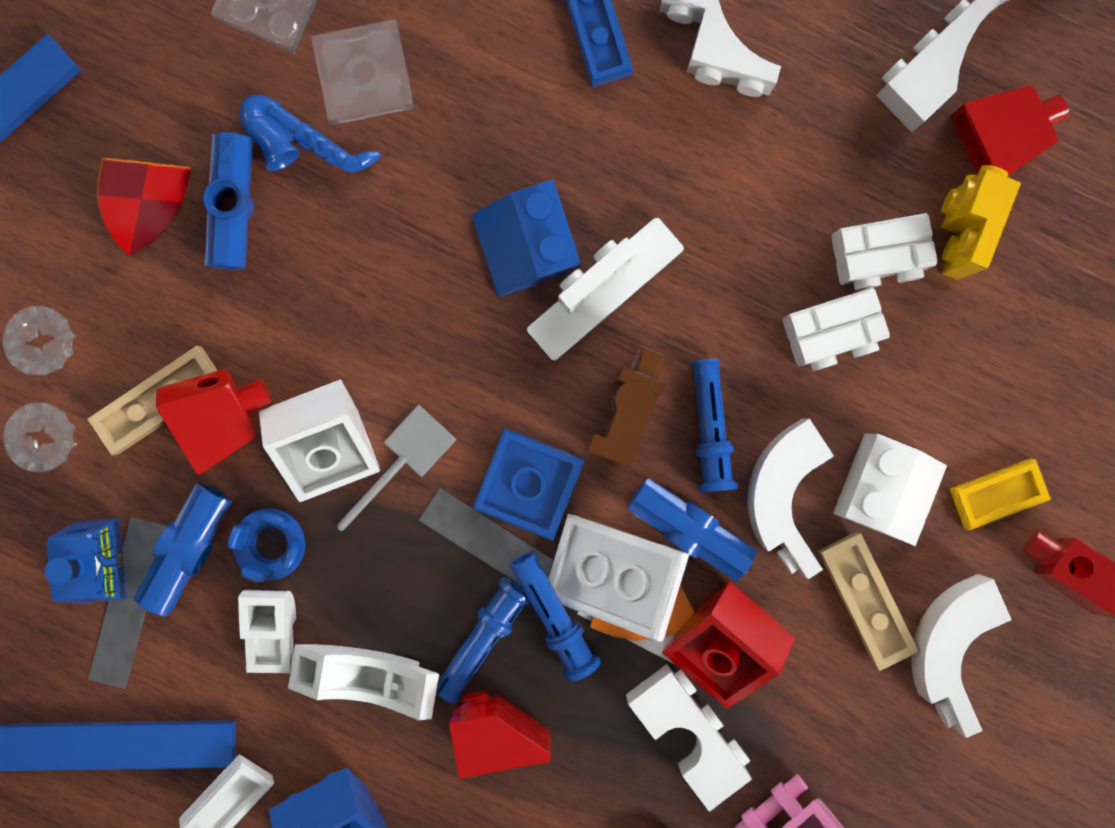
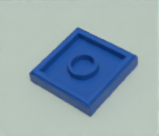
M504 428L472 509L553 541L585 460Z

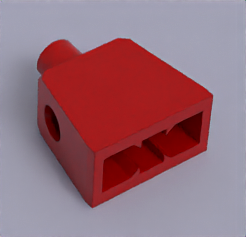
M1029 85L969 101L953 112L950 117L977 175L981 166L991 165L1005 170L1009 176L1058 142V136L1053 125L1068 119L1069 109L1066 101L1060 95L1041 102L1036 89Z
M228 370L215 371L156 389V408L197 475L207 471L253 440L258 433L256 420L252 412L273 403L271 395L262 379L238 389Z
M1037 530L1027 541L1023 549L1025 553L1041 563L1035 574L1091 614L1115 618V562L1076 538H1060L1058 541H1055L1042 531ZM1070 562L1073 564L1072 573L1069 570Z

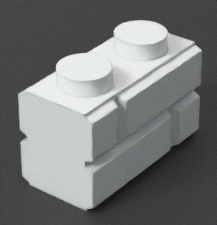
M927 213L840 228L832 234L839 282L841 285L854 283L855 290L881 286L880 278L897 275L898 283L922 279L925 277L923 270L934 267L937 263L934 241H932V229Z
M873 287L783 317V324L788 340L791 343L790 346L798 367L810 364L812 371L838 364L835 355L850 350L854 358L878 351L880 349L877 342L890 338V333L884 315L881 313V306Z

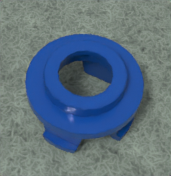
M262 509L249 514L239 525L233 527L228 538L227 547L233 549L234 557L242 569L241 576L251 581L264 582L281 579L293 572L302 561L306 542L304 532L294 517L282 510ZM276 528L286 537V550L277 559H266L257 551L256 540L259 533L264 529Z

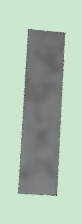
M439 488L419 520L518 584L520 583L509 565L520 555L533 551L547 578H549L554 562L553 559Z
M134 517L130 518L122 548L127 599L108 601L88 680L126 689L146 610L139 607L133 597L155 559V556H153L154 547L167 526Z

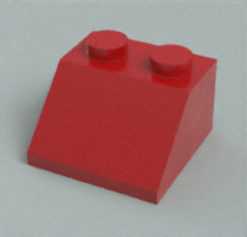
M728 581L702 602L694 614L667 643L661 653L682 669L685 674L722 706L728 709L781 673L796 638L732 582Z
M486 691L475 692L463 696V702L456 704L449 726L459 779L551 761L550 729L500 695L489 697Z

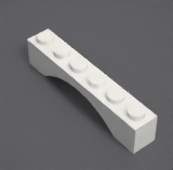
M962 0L944 18L949 25L940 34L932 29L913 47L918 55L910 63L906 64L903 59H900L882 77L887 85L876 96L911 133L957 91L959 69L973 34L987 14L1008 0H975L972 4Z

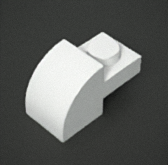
M242 591L238 596L240 639H245L246 673H291L294 655L293 624L297 619L293 594L290 591Z

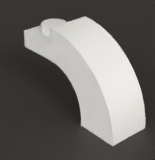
M298 644L295 645L288 689L315 700L346 699L373 703L417 720L432 719L439 674L419 667L418 661L389 653L335 645Z

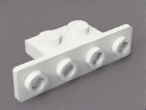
M654 218L631 239L626 237L618 245L614 240L609 241L593 256L597 261L594 266L585 273L577 269L559 285L563 292L558 296V302L527 328L528 333L550 359L556 361L683 251V245L659 218Z

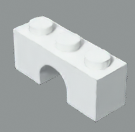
M665 664L627 693V702L655 740L668 730L679 727L689 729L696 734L697 741L694 750L679 762L678 766L683 778L710 812L752 780L745 768L750 759L735 739L727 744L718 732L724 725L711 707L707 704L701 709L691 695L697 689L683 670L680 669L674 673L669 665Z

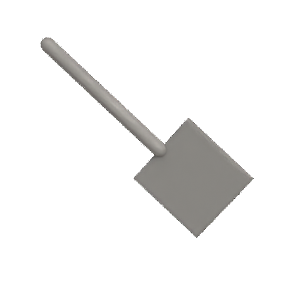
M418 405L384 441L399 458L337 524V529L343 531L405 463L423 477L457 439L422 406Z

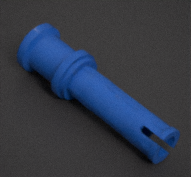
M719 359L691 362L701 443L696 444L697 449H695V456L700 457L702 484L698 486L699 492L738 489V482L733 481L730 456L734 452V445L726 439Z
M530 551L515 558L509 567L514 572L548 633L546 635V644L550 650H555L565 667L563 675L566 680L574 682L592 674L601 664V660L596 653H591L582 636L584 629L581 624L576 620H571L555 589L538 562L535 552Z
M502 576L498 582L500 585L499 590L487 607L480 608L477 613V620L479 622L454 656L443 675L439 678L436 692H439L438 696L452 704L457 702L458 697L486 659L495 643H497L500 637L505 638L506 635H510L513 630L511 624L525 604H531L523 588L511 579Z

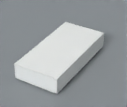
M239 754L179 818L180 828H233L274 784L272 774Z

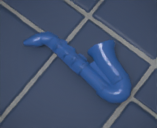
M250 95L240 104L238 118L243 130L262 149L266 160L265 167L268 171L283 169L299 157L300 151L290 144L293 140L299 142V146L303 150L308 152L311 149L314 151L315 156L325 159L327 164L338 166L339 169L349 173L364 170L381 158L379 152L373 151L361 152L356 156L350 155L312 126L301 122L284 109L281 103L265 95Z

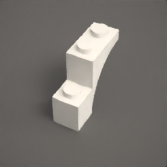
M662 0L659 12L666 13L669 19L682 24H690L692 21L700 23L687 73L694 74L695 79L704 84L719 85L722 82L736 86L738 92L747 96L760 97L762 94L769 96L777 83L781 66L759 57L736 37L722 13L719 0Z

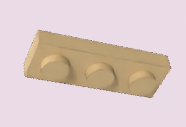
M195 346L89 417L88 421L110 454L119 455L165 424L156 408V389L218 370L204 349L200 346Z
M855 532L818 550L875 668L881 671L918 653L919 650L861 533Z

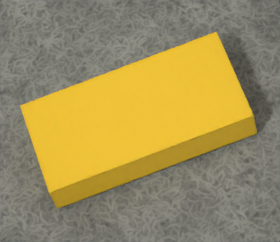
M1027 459L949 489L966 530L975 529L1051 500L1036 459Z

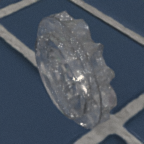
M31 306L17 312L7 323L3 334V348L10 363L18 370L30 375H47L55 370L64 368L63 364L67 358L74 354L72 343L76 337L68 324L69 319L62 316L55 309L45 306ZM38 330L43 335L54 337V340L43 346L44 352L42 354L40 348L25 345V342H31V339L38 337Z
M49 403L27 404L16 410L8 419L3 434L4 446L10 459L22 469L31 472L51 471L68 461L67 456L71 449L76 446L73 441L75 426L70 423L65 411ZM45 426V434L50 435L55 441L42 444L39 449L38 441L32 439L31 436H27L26 432L41 431L42 427Z

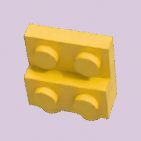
M983 165L978 175H967L964 183L956 189L952 188L946 196L941 209V213L946 214L941 228L957 235L951 236L944 248L942 260L946 261V264L942 271L943 275L959 280L988 269L1021 182L1008 178V173L1005 170L996 166Z

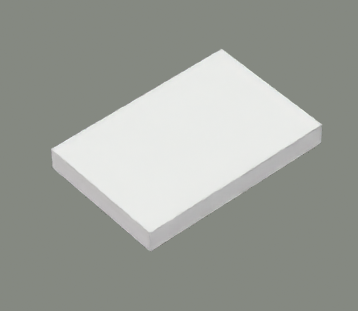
M568 514L548 580L555 589L562 605L649 639L663 641L689 554L576 515Z

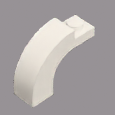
M800 419L778 434L761 453L749 481L747 506L751 527L761 548L769 552L780 545L782 549L777 552V555L791 574L797 571L801 576L809 579L823 569L795 527L791 511L792 498L802 478L834 455L811 420Z
M980 574L953 585L934 600L921 618L913 639L919 652L911 656L912 674L918 694L931 704L935 703L937 712L947 728H954L966 738L983 730L962 684L961 664L968 646L979 635L1012 620L994 579Z

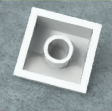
M341 379L259 411L263 447L299 502L380 472L379 464L359 412Z
M864 434L833 514L916 546L947 465L918 449L880 434Z

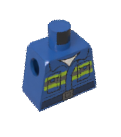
M119 518L74 522L48 537L46 542L48 563L45 567V576L50 582L53 602L86 604L127 599Z

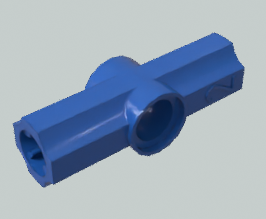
M228 132L212 134L210 181L203 195L204 205L208 210L205 266L223 270L246 269L248 222L254 210V202L250 195L253 139L250 136ZM229 193H236L238 200L235 207L230 211L223 212L221 209L222 199Z
M648 477L639 486L627 506V509L632 514L665 534L663 537L694 558L699 556L736 582L745 575L754 561L757 550L752 548L750 544L719 526L720 522L693 503L688 500L685 503Z
M196 483L176 521L166 527L154 547L153 556H155V559L133 597L139 607L164 617L171 614L177 601L183 594L189 579L200 571L211 553L213 543L210 541L233 501L227 494L203 483Z

